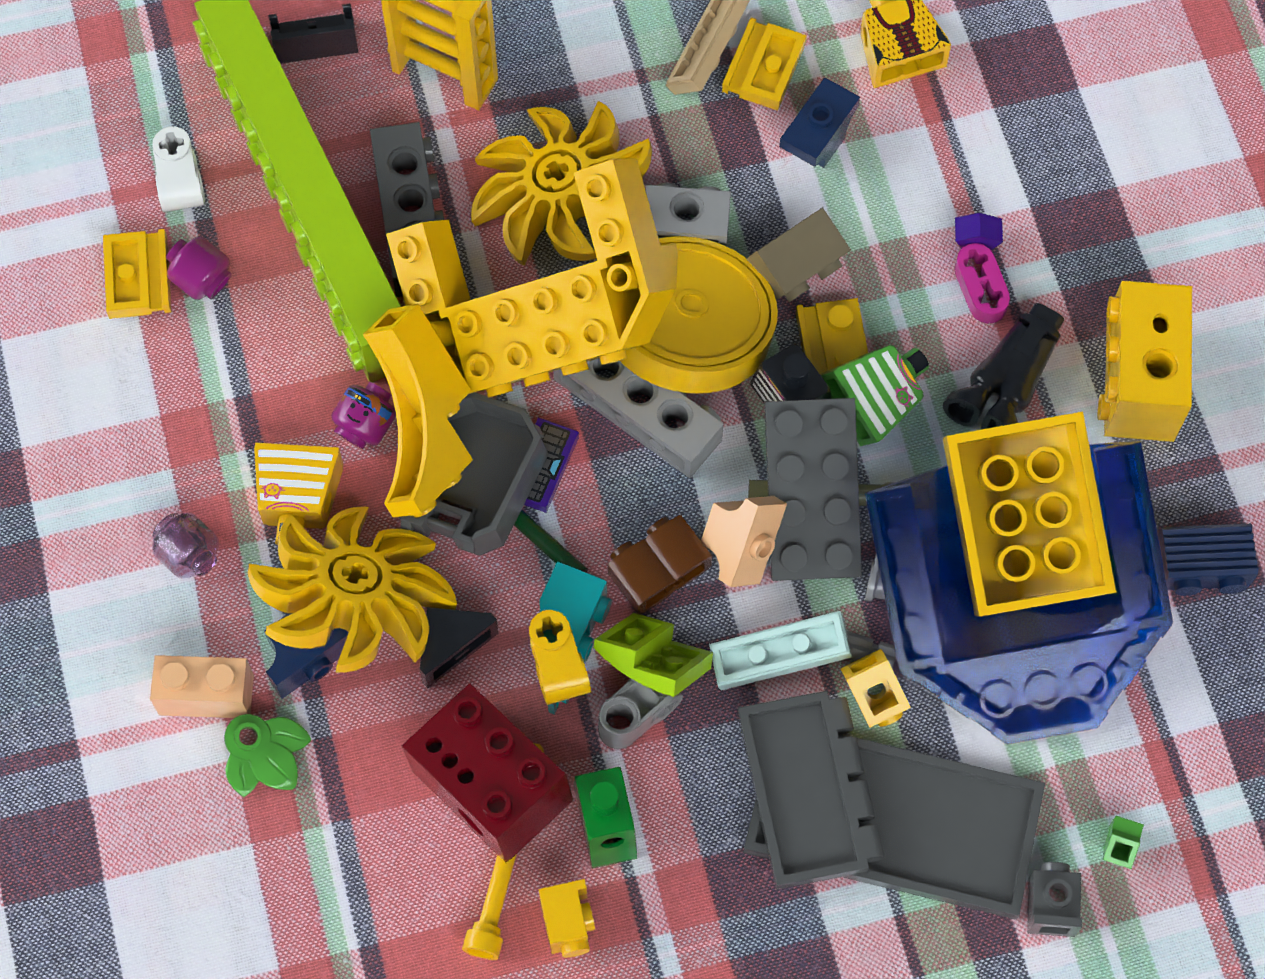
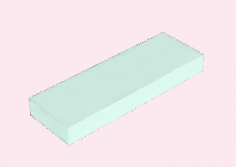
M841 611L709 644L710 651L713 652L712 661L717 685L721 691L852 658Z

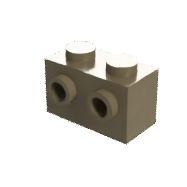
M822 207L746 259L769 282L776 300L785 296L788 302L810 289L806 280L815 274H818L820 279L823 280L841 268L843 265L839 258L851 251V249Z

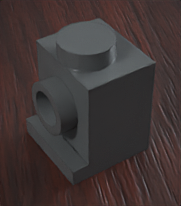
M1043 863L1041 870H1033L1028 881L1027 934L1075 937L1082 928L1081 873L1070 872V865L1066 863ZM1049 889L1062 890L1065 894V900L1061 902L1054 901L1050 897Z

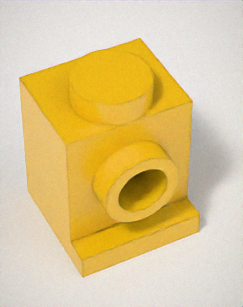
M882 649L840 668L869 728L877 724L880 727L890 725L898 721L903 716L904 711L911 708ZM880 683L883 684V689L880 693L876 695L868 693V689Z
M585 879L538 889L551 953L562 952V957L564 958L588 953L590 947L587 932L595 930V924L590 903H580V900L587 899Z

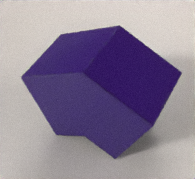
M984 213L955 217L956 243L961 249L968 244L978 243L993 250L1003 243L1002 218Z

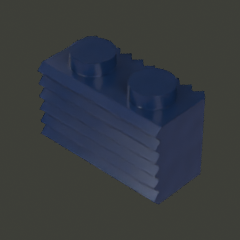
M1252 524L1162 527L1155 539L1161 590H1173L1179 596L1195 595L1204 588H1217L1223 594H1235L1245 591L1247 587L1251 586L1259 571Z

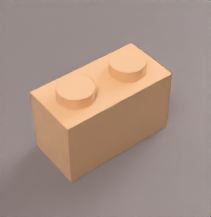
M155 655L150 700L159 716L236 718L240 715L251 713L254 674L247 658Z

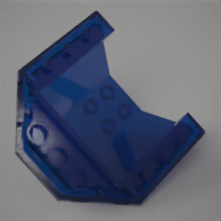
M1141 441L1089 444L1116 593L980 617L975 616L948 465L866 492L867 508L899 672L914 683L917 682L935 694L938 699L966 718H971L1005 744L1097 729L1109 714L1108 710L1120 693L1127 689L1145 664L1146 657L1159 639L1165 636L1173 624Z

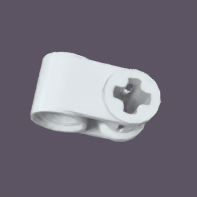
M176 126L161 129L156 133L152 147L157 172L156 186L163 213L205 205L204 189L197 158L192 149L188 134Z

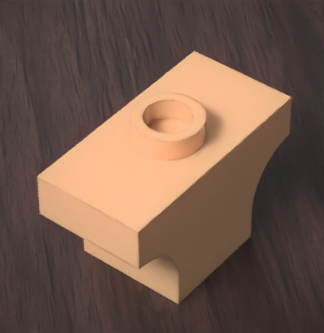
M775 496L713 503L701 542L717 557L719 563L718 579L729 587L760 584L768 559L774 550L775 538L787 503Z

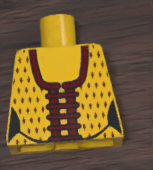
M869 0L872 8L863 12L860 31L874 89L947 67L951 43L922 0Z

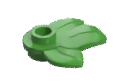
M244 714L234 718L228 724L224 734L225 746L230 753L225 768L228 783L242 797L250 794L259 781L274 789L293 790L297 785L298 769L292 753L304 748L311 742L308 732L300 724L285 717H276L264 721L256 715ZM243 729H251L255 732L256 742L254 744L245 745L240 741L239 734Z

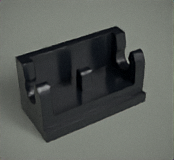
M351 3L342 4L344 14L283 23H279L277 14L268 15L271 25L270 33L273 49L279 63L359 53Z

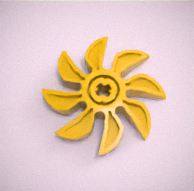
M600 101L597 102L587 127L580 135L578 141H576L577 136L569 118L563 112L550 107L527 109L529 117L545 138L547 144L543 148L535 149L525 136H508L491 143L476 156L475 161L477 165L506 172L495 174L480 188L472 204V223L476 227L505 214L503 238L511 256L522 266H525L534 243L545 225L546 232L555 250L560 255L577 261L597 259L594 249L576 224V221L584 217L585 214L573 172L612 159L637 158L643 178L652 158L650 140L647 138L617 152L620 139L618 125L612 111Z
M369 507L348 508L335 514L328 522L323 546L313 539L295 517L291 515L281 526L278 539V555L283 568L250 563L248 566V578L256 594L271 607L287 614L293 613L266 626L265 634L273 640L290 647L311 649L325 646L332 635V630L336 628L348 631L349 634L336 666L335 672L337 673L356 671L370 664L378 654L383 630L392 636L410 658L416 662L425 651L429 635L428 619L422 606L455 610L457 605L455 593L444 577L424 564L412 562L435 551L436 543L430 538L411 530L385 529L377 533L372 546L363 547L357 544Z

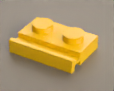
M750 17L722 83V92L728 94L730 91L739 94L741 99L778 111L806 45L807 35L771 23L763 25L757 23L756 18Z
M158 229V233L146 234V231L103 235L106 312L109 319L152 315L153 311L163 310L165 313H172L170 280L167 277L169 261L166 259L168 239L165 229Z
M858 298L815 303V306L803 308V305L796 306L795 314L802 351L819 374L868 353Z

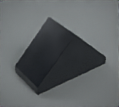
M427 607L426 616L429 624V635L420 661V674L423 684L427 688L431 687L498 635L497 619L492 613Z

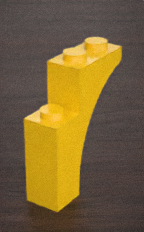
M417 303L387 310L363 334L387 378L396 411L398 426L397 462L394 478L384 502L392 517L413 515L417 518L429 513L437 504L435 500L446 489L460 481L462 478L461 472L473 461L448 418L460 410L459 403L471 392V389Z

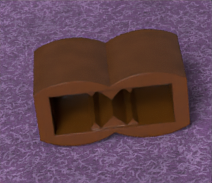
M681 515L671 520L668 517L659 519L649 527L646 532L648 536L635 544L628 541L615 549L610 555L611 561L608 563V575L640 615L664 601L676 590L698 578L712 566V555Z

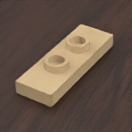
M710 0L666 82V87L674 95L703 90L711 73L719 65L720 56L725 46L736 33L737 24L750 0Z

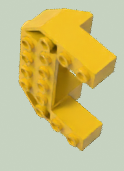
M637 158L612 159L573 172L597 261L473 300L470 299L449 220L421 222L386 234L405 306L419 304L470 387V393L486 390L488 398L513 391L512 383L523 380L525 387L547 382L551 380L549 372L561 369L563 376L582 372L589 369L587 361L600 358L601 365L620 361L627 358L625 350L650 343L676 290L678 250L676 244L660 245Z

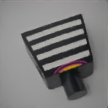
M792 344L763 361L758 366L750 382L751 387L763 403L764 401L832 399L829 386L797 344Z

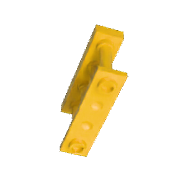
M381 0L388 42L387 52L390 54L392 72L400 75L409 59H413L459 80L460 86L463 88L464 104L479 111L498 81L492 1L424 0L451 12L452 16L417 0ZM416 19L455 36V39L417 23ZM419 42L456 58L457 61L420 45Z

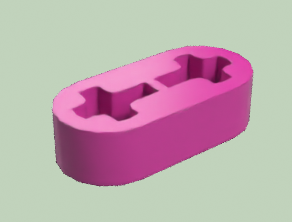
M974 243L964 246L958 253L954 270L968 308L973 317L978 321L987 324L996 323L1006 315L1010 295L995 256L989 248L982 244ZM969 259H974L976 264L983 263L980 278L973 266L967 267ZM983 289H986L990 300H998L996 308H991L988 303L981 304L984 295Z

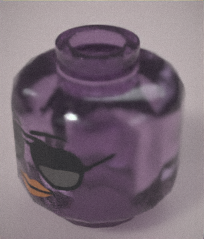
M172 513L163 518L155 527L152 534L154 539L152 543L153 554L176 577L185 579L196 575L203 576L215 566L219 539L193 513Z

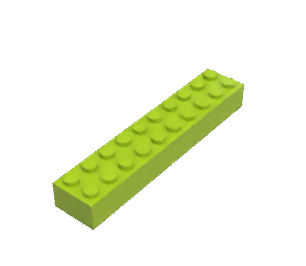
M200 0L195 2L198 20L193 21L192 24L201 43L199 48L208 68L212 66L216 74L214 78L223 99H228L232 107L230 112L240 133L244 131L248 140L246 142L247 148L256 166L260 164L264 173L262 178L270 197L277 199L281 208L279 213L288 233L293 232L297 241L295 243L297 252L303 265L310 267L314 276L312 281L322 302L326 300L331 311L329 317L339 337L343 335L348 346L346 352L356 372L363 370L370 382L386 377L363 334L387 310L401 306L249 0Z

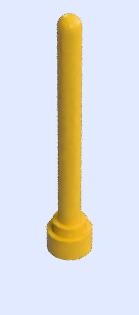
M534 743L544 753L543 747ZM517 854L506 863L497 855L479 922H474L472 929L467 930L462 950L471 956L488 960H498L503 939L500 937L501 929L497 926Z

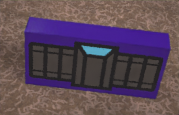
M538 417L535 425L540 427L544 435L542 441L549 455L524 505L547 513L579 439V432Z

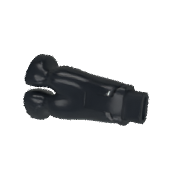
M1035 303L1029 314H1021L1018 322L1008 331L993 352L972 372L970 377L971 386L953 391L946 397L943 402V409L946 415L955 423L971 427L981 417L989 398L997 396L996 403L983 418L981 430L1018 423L1016 413L1023 412L1030 404L1038 380L1052 355L1056 343L1061 337L1059 329L1064 323L1062 315L1041 303Z

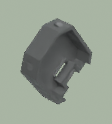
M474 392L469 393L459 403L460 410L448 418L473 461L461 472L462 478L460 481L446 489L435 500L437 504L433 510L417 518L413 515L399 518L402 529L411 530L426 537H429L431 531L452 538L458 549L481 556L504 546L549 454L542 441L544 435L540 427L533 424L526 409ZM440 513L459 519L458 526L438 519Z

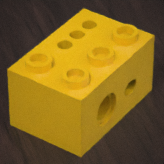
M1121 281L1116 296H1109L1107 303L1105 394H1100L1097 417L1098 420H1104V436L1174 442L1192 407V286Z

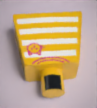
M255 443L258 511L263 524L277 526L275 544L278 545L281 526L291 515L295 517L303 528H324L327 525L343 472L344 464L339 447Z

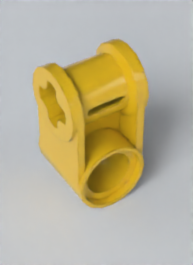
M544 610L536 614L529 626L530 645L546 705L592 692L581 653H578L567 618L555 610ZM551 629L552 633L557 636V641L549 643L548 639L544 637L543 631Z

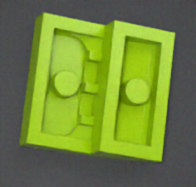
M632 613L595 638L593 647L606 661L629 678L643 686L671 697L678 695L709 671L713 652L672 641L673 623L637 613Z

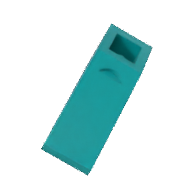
M557 561L539 600L540 612L555 610L567 618L578 653H581L585 664L594 645V638L590 637V634L596 622L604 623L610 610L612 599L607 597L606 580ZM551 629L543 631L544 637L548 639L549 643L557 641V636L552 633ZM570 699L563 700L560 702L567 704ZM560 702L548 705V712L555 715Z

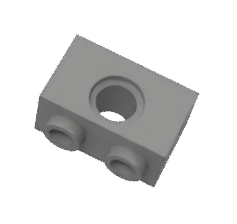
M672 183L646 185V194L651 206L650 209L658 238L687 236L702 238L727 246L731 191H721L711 186L699 189L682 188ZM682 214H691L695 218L691 220H683L680 219L678 216Z

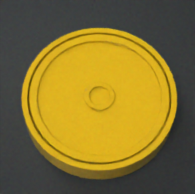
M687 236L659 238L660 245L676 244L677 246L676 290L650 343L625 350L627 358L620 360V362L640 378L656 386L677 392L711 393L740 384L753 375L758 366L765 360L776 329L778 319L777 302L769 282L743 255L727 246L714 241Z

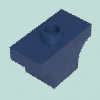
M824 77L780 138L779 147L814 167L819 165L824 168L846 138L848 125L859 107L860 96Z
M336 628L332 630V635L325 646L311 649L290 647L266 635L270 646L276 653L275 660L266 673L272 687L281 699L308 680L315 682L331 671L333 663L340 658L349 634L348 631Z

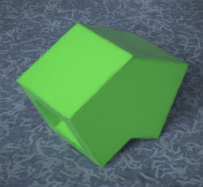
M1115 816L1110 824L1104 845L1103 860L1132 869L1140 846L1144 824Z

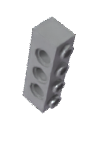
M600 358L587 361L588 370L563 376L561 369L553 371L556 382L688 478H691L722 442L724 424L721 422L720 416L712 408L706 405L698 406L687 398L684 392L665 389L640 378L620 361L601 365ZM603 369H610L617 374L611 378H601L596 373ZM641 393L649 396L651 399L645 403H636L630 398L635 394ZM671 418H677L682 420L685 425L680 428H670L664 422Z

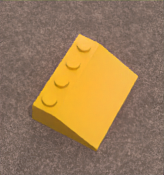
M1083 411L948 435L943 438L975 616L980 617L1116 593Z

